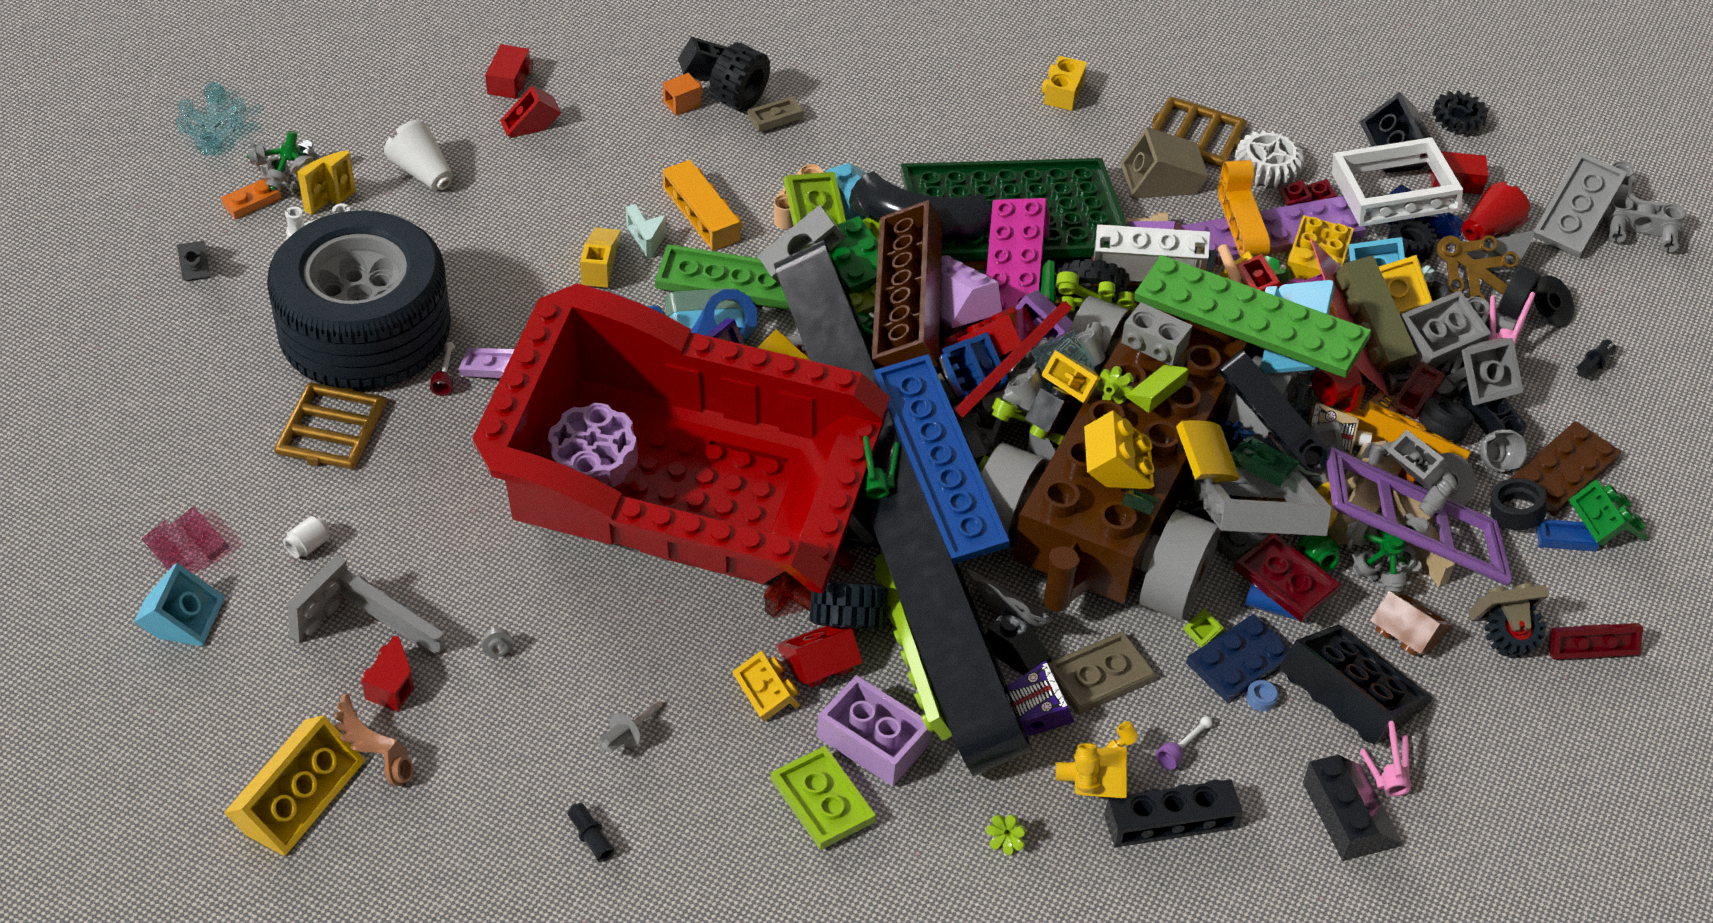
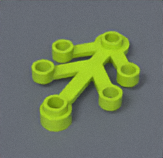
M1068 271L1057 274L1056 287L1059 289V293L1063 295H1073L1075 293L1083 297L1063 296L1060 298L1059 305L1063 301H1067L1072 307L1069 312L1075 311L1076 306L1081 307L1088 296L1130 309L1132 313L1137 308V304L1134 303V293L1128 291L1118 294V303L1112 302L1116 286L1112 282H1100L1098 294L1079 285L1078 274Z
M1000 397L996 398L992 406L994 409L992 415L1008 422L1010 417L1025 423L1029 422L1025 420L1028 411H1020L1015 404ZM1034 424L1029 431L1032 435L1043 440L1048 435V432ZM1049 433L1048 439L1060 445L1065 435Z

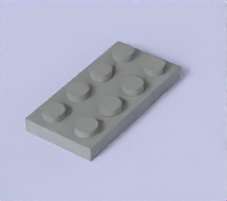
M1579 151L1535 227L1534 237L1580 258L1626 178L1627 172Z

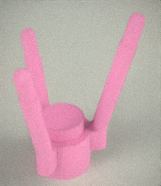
M1534 292L1530 293L1514 330L1500 329L1499 333H1496V297L1494 295L1490 297L1491 334L1488 340L1513 338L1514 345L1516 346L1517 338L1535 297Z
M1390 721L1388 725L1394 764L1384 767V772L1381 776L1366 749H1361L1360 753L1376 781L1377 789H1384L1388 796L1398 797L1407 794L1412 787L1409 770L1408 735H1403L1401 765L1395 723Z

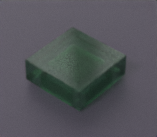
M1131 488L1125 494L1122 504L1151 515L1155 510L1158 499Z

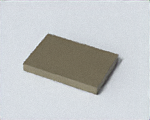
M1124 631L1047 663L1061 693L1077 715L1147 685L1156 679V673Z

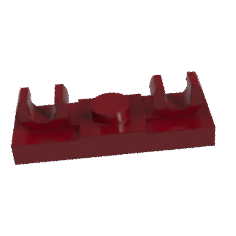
M1639 623L1554 627L1550 630L1549 635L1550 657L1555 660L1641 655L1643 626Z

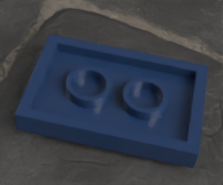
M1252 614L1187 657L1186 664L1221 698L1230 703L1248 691V687L1252 682L1264 680L1278 671L1291 648L1257 616Z

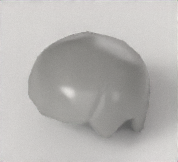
M1496 430L1486 435L1485 439L1482 440L1480 445L1481 459L1487 468L1495 472H1507L1522 466L1527 457V444L1522 435L1513 430Z

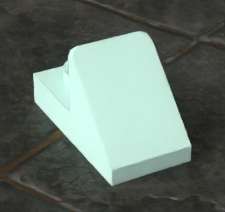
M636 204L627 206L626 226L646 259H650L666 235V217L663 215L648 220L645 213H641Z

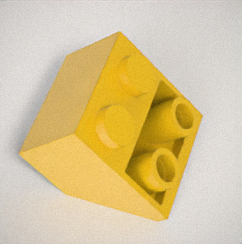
M1114 411L1084 426L1087 473L1105 487L1150 489L1154 487V466L1151 456L1152 443L1146 434H1141L1127 419H1123Z

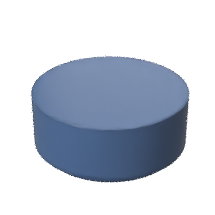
M1257 680L1249 685L1246 700L1255 710L1269 711L1275 707L1279 693L1271 682Z

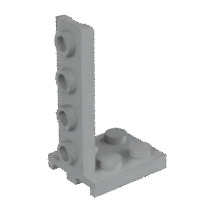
M337 554L287 602L290 637L299 643L307 635H312L318 629L320 622L327 615H332L338 609L340 602L346 598L431 655L437 656L444 650V632H442L438 625L432 622L428 623L419 617L412 608L402 606L386 591H379L370 585L363 576L355 575L347 570L346 560Z

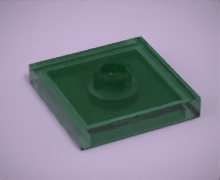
M1247 435L1231 452L1235 465L1279 488L1295 472L1299 464L1298 460L1250 435Z

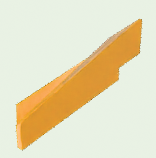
M1369 401L1364 411L1359 409L1355 412H1346L1335 406L1336 410L1359 419L1357 430L1371 432V443L1386 440L1388 442L1396 441L1407 429L1438 454L1454 453L1467 460L1470 454V450L1452 443L1453 440L1440 437L1429 431L1421 423Z

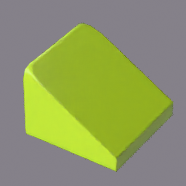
M1205 608L1182 628L1200 647L1226 632L1224 627Z

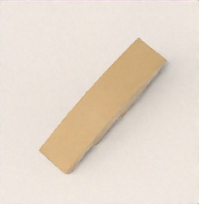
M1391 489L1397 523L1401 525L1405 523L1404 516L1408 513L1413 514L1417 518L1423 517L1429 522V537L1441 542L1439 533L1432 526L1435 515L1430 518L1418 507L1421 502ZM1406 542L1409 547L1415 550V557L1421 562L1422 567L1439 587L1449 582L1455 566L1452 561Z

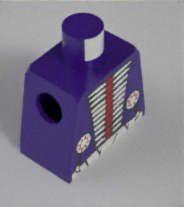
M1046 661L1007 686L1027 736L1075 722Z

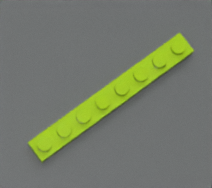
M882 553L874 558L877 567L874 575L879 585L888 588L887 606L890 609L887 611V614L892 624L897 627L893 631L899 645L904 648V650L900 651V654L907 667L911 669V671L907 672V675L914 688L918 690L914 696L920 708L925 711V714L922 715V720L930 733L935 731L940 739L944 741L950 738L952 734Z

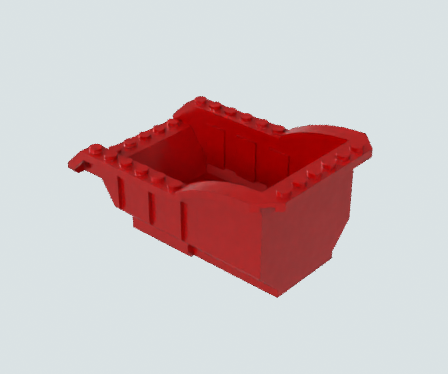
M576 283L538 299L472 440L478 454L484 460L491 477L505 480L512 519L515 521L610 545L614 543L665 560L764 584L786 571L810 591L822 594L827 587L862 488L864 477L868 471L863 437H869L873 456L886 420L890 396L861 372L692 333L689 327L643 304L611 292ZM592 403H602L609 405L616 412L625 413L633 422L634 436L637 439L638 460L636 467L626 474L624 482L612 488L593 477L552 461L548 445V434L550 428L560 421L561 415L565 411L573 407L582 408Z

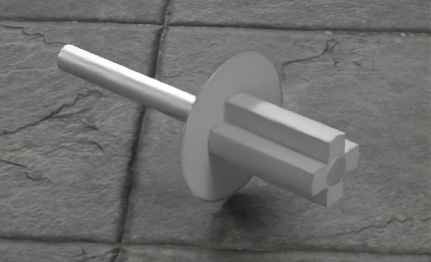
M657 701L633 720L621 713L613 714L609 720L610 730L597 741L601 745V752L605 753L607 751L611 754L621 745L627 748L637 747L640 743V733L637 725L661 708L662 703Z

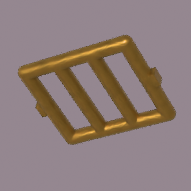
M1169 97L1160 113L1156 112L1153 117L1151 129L1161 131L1173 108L1187 111L1175 136L1183 139L1197 115L1210 118L1211 120L1197 145L1204 162L1222 167L1223 163L1229 160L1233 150H1237L1241 140L1240 136L1247 124L1246 120L1176 97ZM1220 122L1234 126L1220 155L1206 151Z
M310 382L306 385L274 447V451L278 455L307 460L308 465L319 466L322 463L354 469L380 419L387 400L383 396L358 392L352 388H338ZM314 395L371 405L372 409L369 415L312 405L310 403ZM304 415L363 427L359 435L355 436L300 425V422ZM296 435L352 446V450L349 456L346 457L291 446L289 444L293 436Z

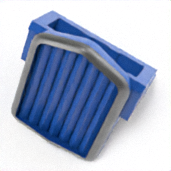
M988 332L943 348L944 354H941L939 357L944 378L959 401H963L1001 363ZM1007 375L987 394L1004 388L1009 381Z

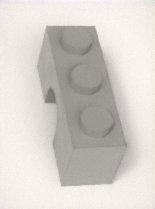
M819 205L796 225L787 230L779 239L769 245L758 255V258L771 277L780 284L774 268L775 262L823 240L831 251L846 236L833 218Z

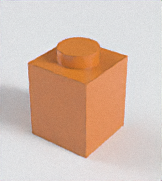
M689 73L663 82V102L676 116L702 106V85Z

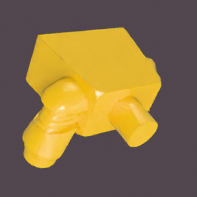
M1125 721L1120 724L1116 729L1120 738L1116 741L1112 739L1104 748H1097L1092 743L1077 745L1074 755L1075 762H1056V781H1075V794L1127 798V747L1123 746L1131 745L1137 741L1138 733L1132 723Z

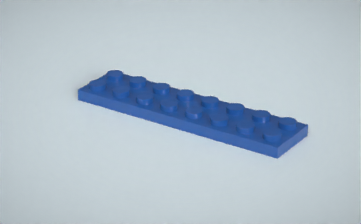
M929 354L873 370L877 386L890 396L888 413L941 533L953 565L1009 548L1008 536Z

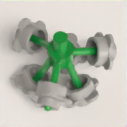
M287 131L286 142L281 143V148L265 150L263 143L255 144L254 140H251L252 148H248L247 158L250 159L251 164L256 163L258 171L261 170L262 173L261 179L266 181V186L271 188V190L281 191L285 187L290 188V184L287 183L290 172L295 175L296 183L292 185L293 189L299 188L297 171L319 159V155L315 153L311 141L305 140L303 143L296 144L298 133L295 131ZM280 154V159L273 158L267 160V156ZM287 160L293 161L290 171L286 164ZM264 164L267 165L266 167H263L262 169H261V167H260V165H264Z
M1411 513L1404 516L1405 523L1402 524L1403 526L1429 537V522L1425 518L1414 517ZM1359 520L1355 523L1351 522L1349 527L1346 528V539L1350 540L1348 548L1352 549L1354 544L1363 547L1366 540L1374 542L1376 547L1381 549L1376 554L1371 551L1361 553L1359 550L1352 553L1354 559L1353 571L1357 576L1368 577L1370 581H1375L1378 578L1376 572L1381 568L1379 559L1385 555L1388 556L1387 561L1390 565V572H1383L1382 582H1376V586H1385V591L1399 592L1403 591L1404 585L1412 584L1411 580H1406V575L1412 572H1419L1422 564L1416 560V552L1413 548H1404V540Z

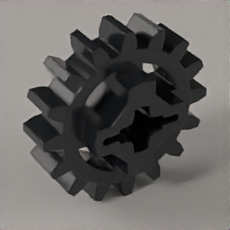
M1458 90L1456 94L1448 91L1447 95L1440 94L1439 99L1435 100L1432 116H1436L1435 122H1442V128L1450 127V132L1459 130V133L1463 134L1467 130L1472 134L1474 129L1479 131L1481 126L1485 125L1488 109L1484 108L1485 102H1478V96L1472 98L1469 92L1462 95Z

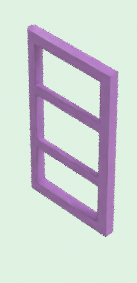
M1333 447L1328 449L1330 457L1327 461V470L1334 510L1506 586L1509 585L1512 577L1497 520L1447 499L1442 511L1435 514L1441 540L1439 542L1398 524L1394 511L1391 489L1419 502H1422L1429 490ZM1343 468L1377 483L1383 516L1348 501ZM1447 514L1484 531L1491 564L1454 548Z

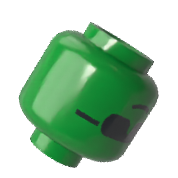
M1328 534L1327 536L1304 535L1296 549L1325 572H1329L1337 566L1341 554L1339 545Z

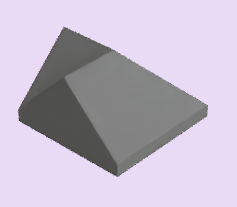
M1534 230L1495 237L1497 247L1492 252L1486 253L1478 250L1466 252V254L1472 259L1503 256L1505 253L1512 251L1519 257V262L1515 266L1518 267L1535 236ZM1490 240L1484 241V246L1492 248L1493 243ZM1506 256V263L1514 264V258ZM1505 267L1489 268L1487 270L1493 272L1505 269Z

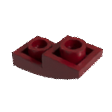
M1328 179L1305 185L1304 181L1300 180L1278 187L1287 206L1337 197Z

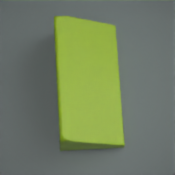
M1163 365L1127 393L1126 398L1149 413L1186 384L1189 369Z

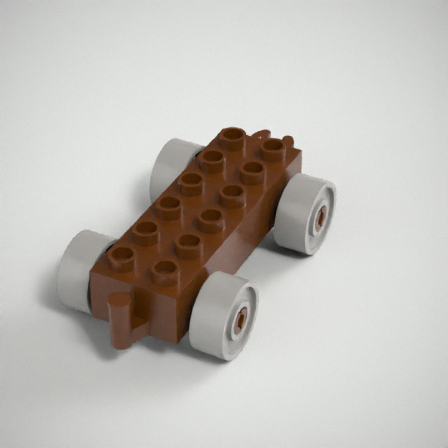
M1088 296L1079 308L1068 331V335L1084 332L1086 325L1089 323L1092 326L1093 322H1098L1103 326L1104 331L1101 338L1105 359L1097 365L1099 377L1104 369H1108L1111 373L1113 367L1118 366L1122 369V376L1126 373H1130L1133 376V381L1128 386L1134 389L1163 365H1168L1121 343L1124 324L1132 314L1130 309ZM1164 312L1193 325L1189 345L1173 365L1189 369L1185 385L1149 413L1128 398H1126V402L1123 404H1117L1114 399L1112 401L1102 400L1104 391L1100 392L1095 387L1086 404L1083 403L1048 466L1046 459L1005 443H1001L994 450L981 476L1009 539V548L1002 550L1011 552L1014 549V561L1048 574L1043 599L1044 605L1048 609L1055 612L1067 610L1070 602L1086 590L1124 604L1142 571L1146 573L1141 589L1140 605L1181 621L1187 618L1210 568L1219 540L1220 529L1215 523L1178 509L1171 515L1192 474L1176 426L1181 421L1188 420L1213 422L1219 414H1224L1228 416L1227 421L1232 423L1240 421L1243 423L1245 430L1255 432L1254 436H1248L1244 450L1270 433L1218 371L1239 350L1244 351L1249 356L1251 343ZM1256 355L1252 360L1261 370L1263 357ZM1298 371L1265 374L1290 403ZM1114 411L1123 419H1127L1141 434H1146L1152 443L1151 456L1154 466V487L1150 489L1105 487L1087 473L1084 426Z

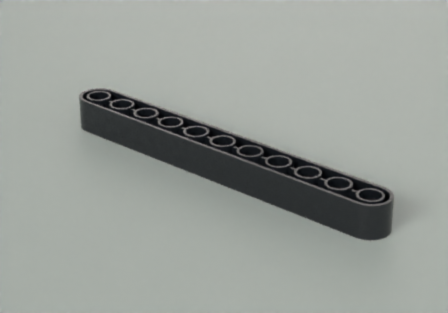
M823 240L775 262V271L809 360L861 372L876 384L873 370L877 368L872 361L871 346L838 266L825 241ZM887 412L886 420L872 457L874 468L883 469L884 473L888 476L894 444L896 442L900 443L894 476L895 488L889 489V495L882 499L866 497L863 494L862 488L860 495L953 739L969 772L975 777L1032 752V747L958 563L953 565L932 512L890 415Z

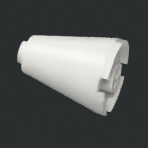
M412 120L396 129L398 134L392 140L389 137L386 141L384 154L394 164L431 189H446L451 184L453 173L428 125L420 120Z

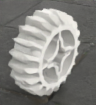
M1262 130L1260 134L1253 131L1252 135H1245V138L1240 140L1235 153V161L1251 160L1254 166L1253 181H1255V184H1264L1265 188L1268 185L1277 188L1279 184L1284 186L1287 183H1293L1298 178L1303 167L1304 156L1302 153L1303 149L1298 147V142H1292V137H1284L1283 133L1275 134L1273 130L1271 133H1266Z

